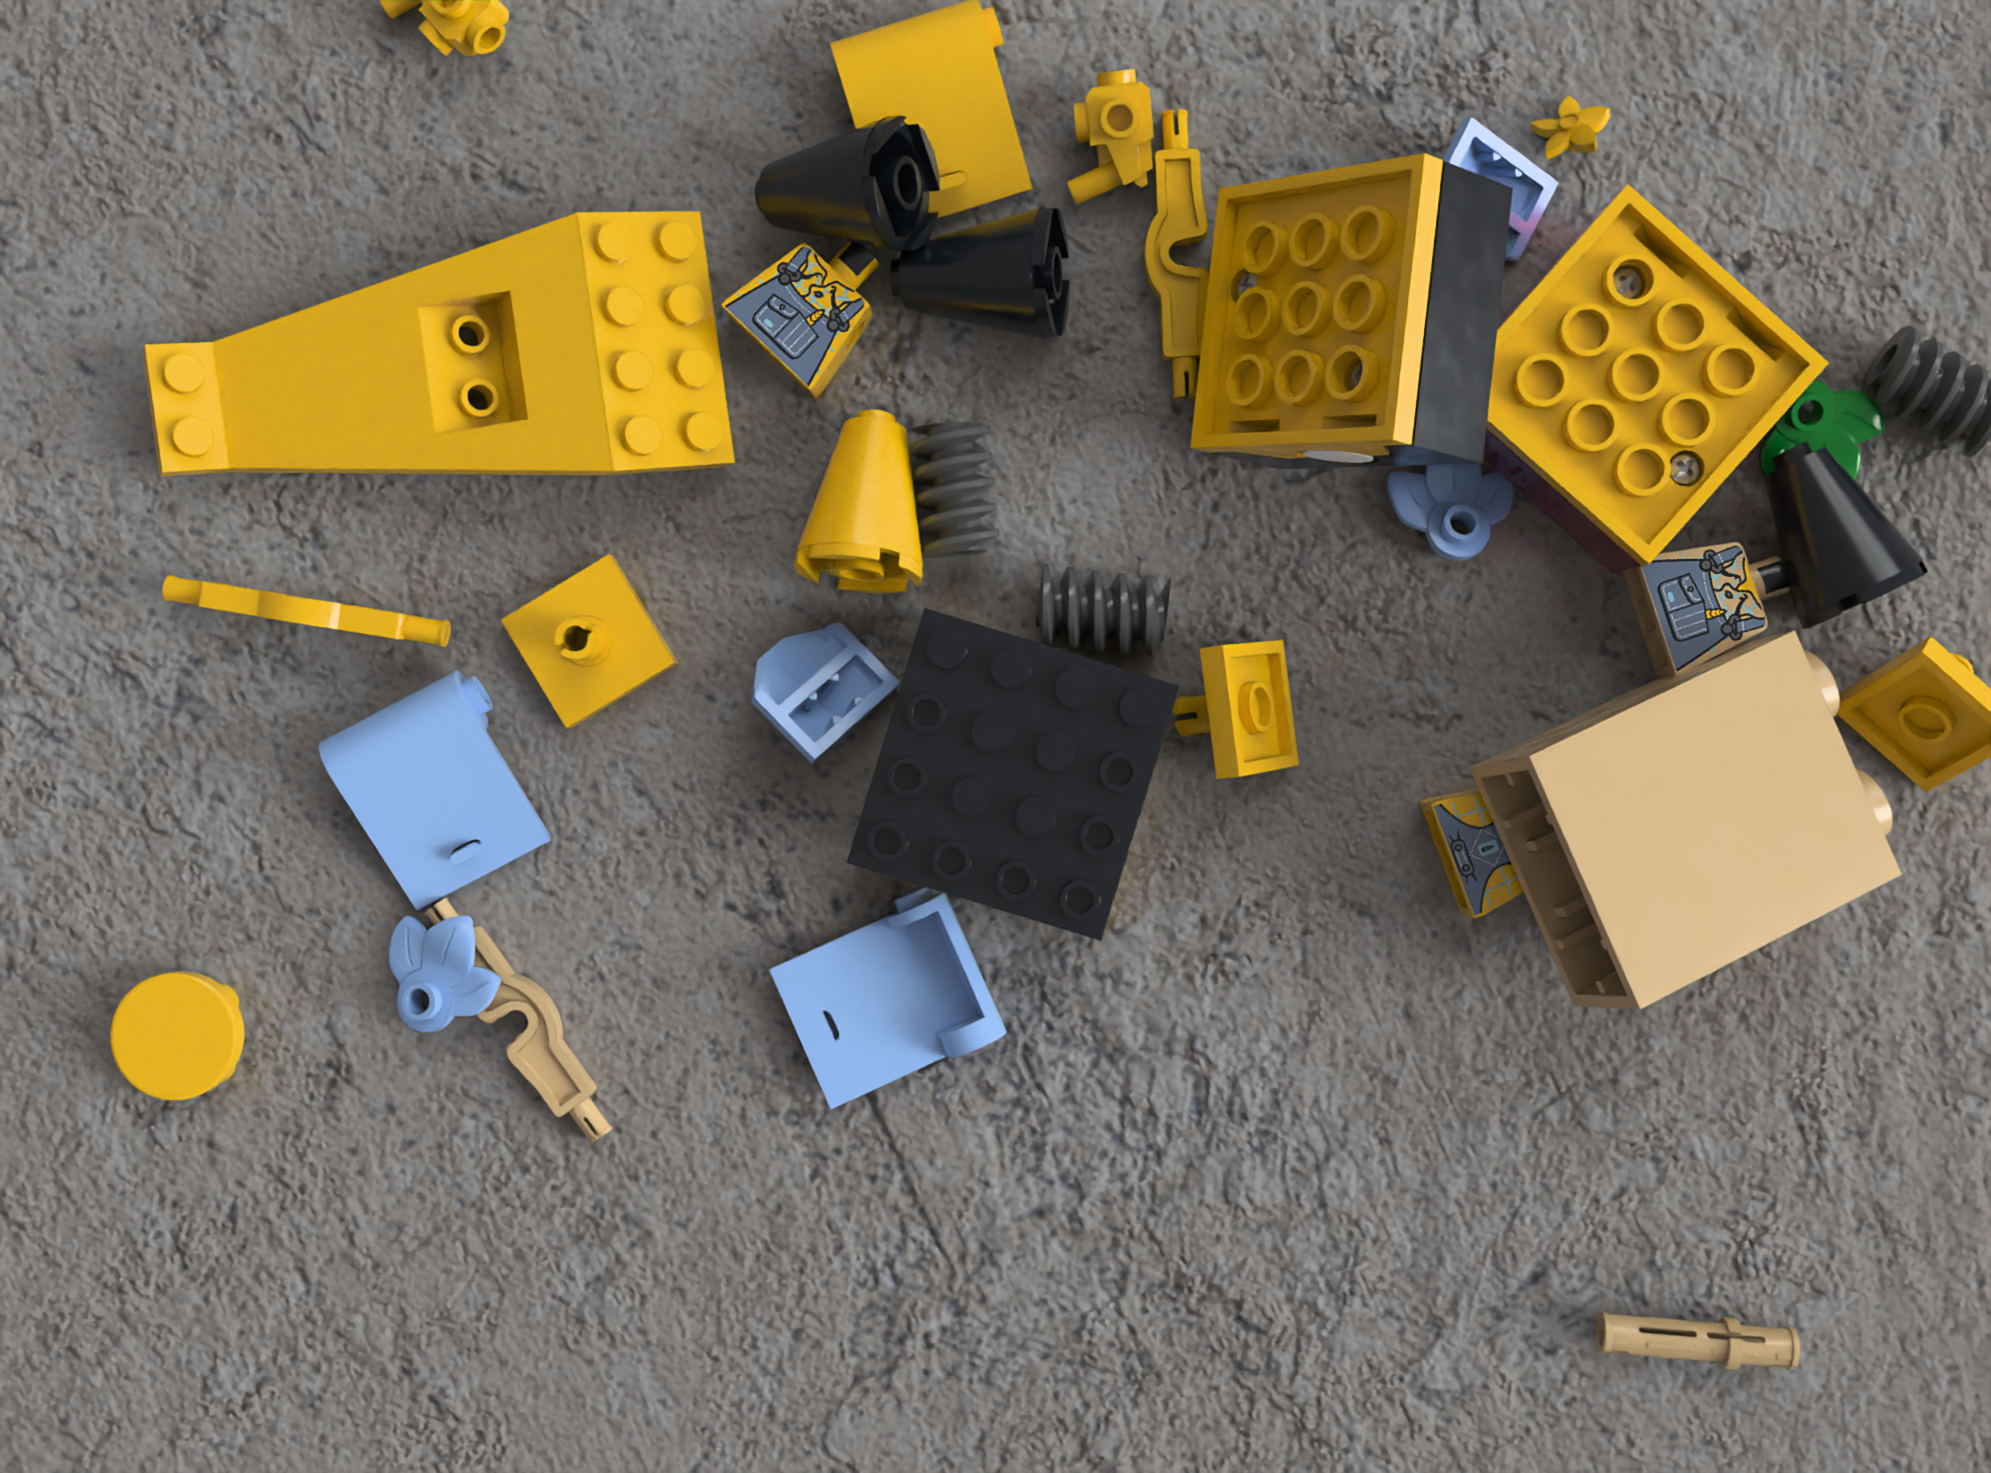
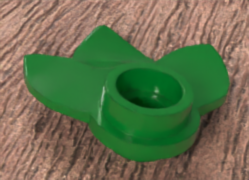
M1814 379L1773 425L1761 444L1759 450L1761 471L1764 476L1774 472L1775 468L1770 459L1808 441L1813 452L1826 447L1855 480L1860 467V450L1857 444L1883 433L1885 430L1884 417L1874 402L1861 392L1851 389L1832 392L1825 383ZM1811 400L1813 411L1806 421L1800 422L1798 410L1804 402Z

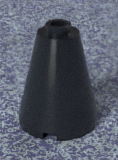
M900 115L885 117L767 164L763 168L755 186L756 204L766 220L777 228L900 252L917 250L928 242L937 223L938 212H928L929 192L940 191V176L935 153L925 131L918 124L907 125L904 122L907 117Z
M1040 207L929 238L928 242L917 250L902 251L900 258L893 259L890 266L892 294L895 298L901 297L904 307L909 311L1042 339L1062 336L1068 317L1070 280H1062L1061 259H1069L1066 229L1061 212L1058 208L1046 209Z
M1807 441L1770 459L1775 471L1764 476L1784 565L1789 576L1796 616L1803 629L1842 614L1843 611L1859 604L1872 601L1928 572L1920 555L1826 447L1813 452Z

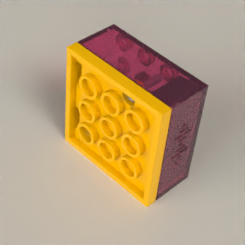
M1627 184L1587 220L1498 320L1483 459L1612 574L1648 565L1829 362Z

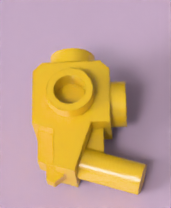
M380 0L385 12L392 19L423 3L418 10L426 19L418 28L445 56H448L455 48L464 56H475L477 53L488 54L501 45L506 35L504 25L508 22L509 10L499 0Z
M1135 69L1098 73V87L1091 88L1085 96L1086 102L1074 103L1077 143L1090 142V146L1097 145L1099 167L1067 181L1076 205L1122 184L1127 185L1133 182L1141 188L1148 184L1147 171L1153 169L1151 139L1154 138L1151 96L1150 88L1142 82H1136Z

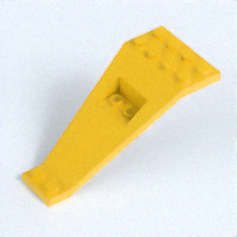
M700 211L577 212L214 342L145 344L142 349L160 477L225 472L606 476L721 468L735 463ZM460 327H468L476 333L478 338L477 346H468L461 341L459 337ZM469 390H477L485 396L487 402L485 410H478L470 405L468 401Z

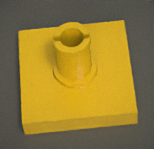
M610 554L501 619L502 624L566 729L575 727L678 664L614 556Z
M1931 636L1839 693L1840 705L1837 715L1925 792L1932 790L1991 757V689L1973 674L1972 665L1967 659L1961 655L1949 653Z
M1283 640L1200 648L1205 695L1180 696L1176 699L1173 707V715L1196 712L1198 716L1197 718L1174 721V724L1179 734L1184 737L1201 733L1211 734L1216 779L1242 777L1299 766Z

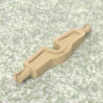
M448 898L436 903L434 907L429 908L424 913L433 925L448 918L459 916L449 903ZM480 925L475 926L474 966L493 971L501 978L495 997L487 1008L477 1014L478 1018L486 1023H493L499 1018L508 1015L512 1010L521 1011L526 1015L528 1019L527 1029L519 1034L515 1041L508 1044L506 1048L508 1059L537 1089L555 1116L561 1117L569 1112L588 1138L589 1143L592 1144L613 1127L609 1125L589 1097L596 1091L597 1086L563 1040V1026L558 1009L542 987L533 980L516 974L483 927Z

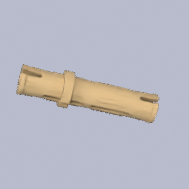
M1604 1311L1598 1314L1596 1322V1345L1600 1354L1616 1353L1664 1359L1674 1358L1718 1362L1719 1367L1725 1370H1738L1741 1364L1795 1370L1800 1360L1799 1335L1797 1330L1791 1327L1783 1329L1740 1325L1737 1318L1721 1317L1718 1323L1664 1317L1609 1314Z

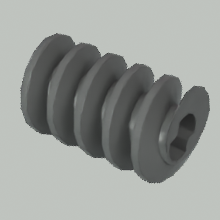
M1912 326L1902 327L1884 345L1865 374L1863 382L1865 386L1870 385L1872 382L1879 384L1873 401L1874 404L1881 407L1893 396L1899 395L1901 399L1895 413L1898 418L1903 420L1919 407L1923 409L1917 426L1919 430L1925 433L1942 420L1945 422L1939 440L1943 444L1948 445L1964 433L1968 436L1961 453L1968 458L1974 456L1991 441V379L1989 380L1988 371L1978 364L1966 367V359L1961 354L1954 351L1943 355V345L1933 338L1921 342L1920 331Z
M946 422L912 428L910 431L927 436L911 445L912 456L930 461L913 471L914 481L933 487L916 496V505L922 509L935 512V514L918 522L919 532L938 538L921 547L922 557H957L987 552L983 550L982 544L1000 536L999 529L980 524V518L996 511L997 504L978 499V492L995 485L992 477L977 474L975 467L992 460V452L973 448V441L990 434L989 427L970 422Z
M1043 564L1036 627H1040L1043 643L1048 646L1053 645L1060 630H1065L1069 647L1075 650L1079 647L1085 633H1091L1095 652L1100 653L1103 652L1111 635L1116 636L1120 653L1126 656L1129 654L1136 639H1142L1146 658L1153 659L1161 642L1164 640L1171 579H1168L1160 595L1156 596L1150 576H1143L1135 592L1131 593L1124 573H1117L1109 590H1105L1099 570H1092L1084 586L1080 587L1073 567H1067L1059 583L1054 584L1049 565Z

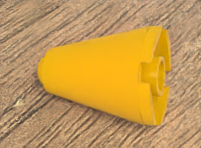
M868 409L860 411L858 417L844 422L795 552L794 568L796 573L807 580L819 584L822 572L839 577L837 589L873 594L905 592L908 579L916 587L922 584L924 568L908 435L906 428L896 423V417L893 414L882 410Z

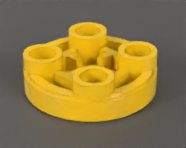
M190 971L167 972L137 984L119 1003L111 1024L110 1044L117 1067L135 1088L149 1096L162 1100H185L215 1088L232 1076L244 1046V1023L239 1010V998L236 992L226 984L218 983L210 977Z

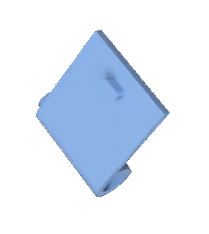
M459 671L446 675L319 743V753L329 776L416 910L549 842L551 839L546 827L486 732L488 727L486 712L493 709L487 691L477 677L472 676L466 679ZM474 839L478 840L454 852V849Z
M927 887L914 890L894 900L897 912L769 969L830 1109L946 1056L948 1058H955L982 1048L1007 1033L946 893L942 892L932 895L930 888Z

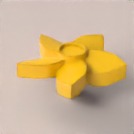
M1568 96L1559 106V119H1542L1530 123L1532 131L1537 135L1549 138L1545 145L1548 160L1561 154L1567 148L1569 152L1582 154L1595 152L1597 150L1595 134L1603 130L1611 115L1610 109L1602 106H1592L1581 110L1579 104L1571 96Z

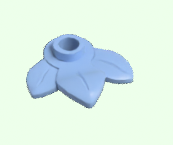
M1479 463L1426 465L1425 474L1395 471L1391 472L1387 478L1389 499L1401 522L1414 529L1426 532L1432 550L1440 557L1448 560L1463 561L1478 555L1489 541L1491 527L1500 523L1508 516L1513 504V488L1509 475L1501 472L1482 475ZM1455 519L1462 522L1468 528L1469 534L1463 535L1455 532L1451 527L1450 520Z
M405 916L398 923L392 934L389 947V965L400 984L397 993V1009L403 1022L414 1031L421 1033L439 1031L445 1028L455 1016H474L479 1014L490 1005L495 997L501 978L493 971L474 966L475 934L473 921L470 916L448 918L437 923L428 931L416 918ZM423 990L429 996V1007L426 1011L423 1009L421 1002Z

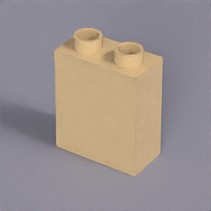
M1795 630L1737 644L1692 669L1674 676H1662L1469 767L1574 1006L1642 1009L1902 875L1886 839L1892 827V813L1888 800L1879 785L1869 775L1855 768L1834 721L1840 705L1839 691L1834 677L1827 666L1816 655L1803 650Z

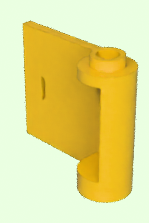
M966 0L830 43L856 129L885 117L900 115L907 117L904 120L907 125L918 124L925 131L934 150L940 176V191L929 192L928 212H938L937 218L1033 189L993 49L1003 45L1000 26L993 6L982 9L979 0Z

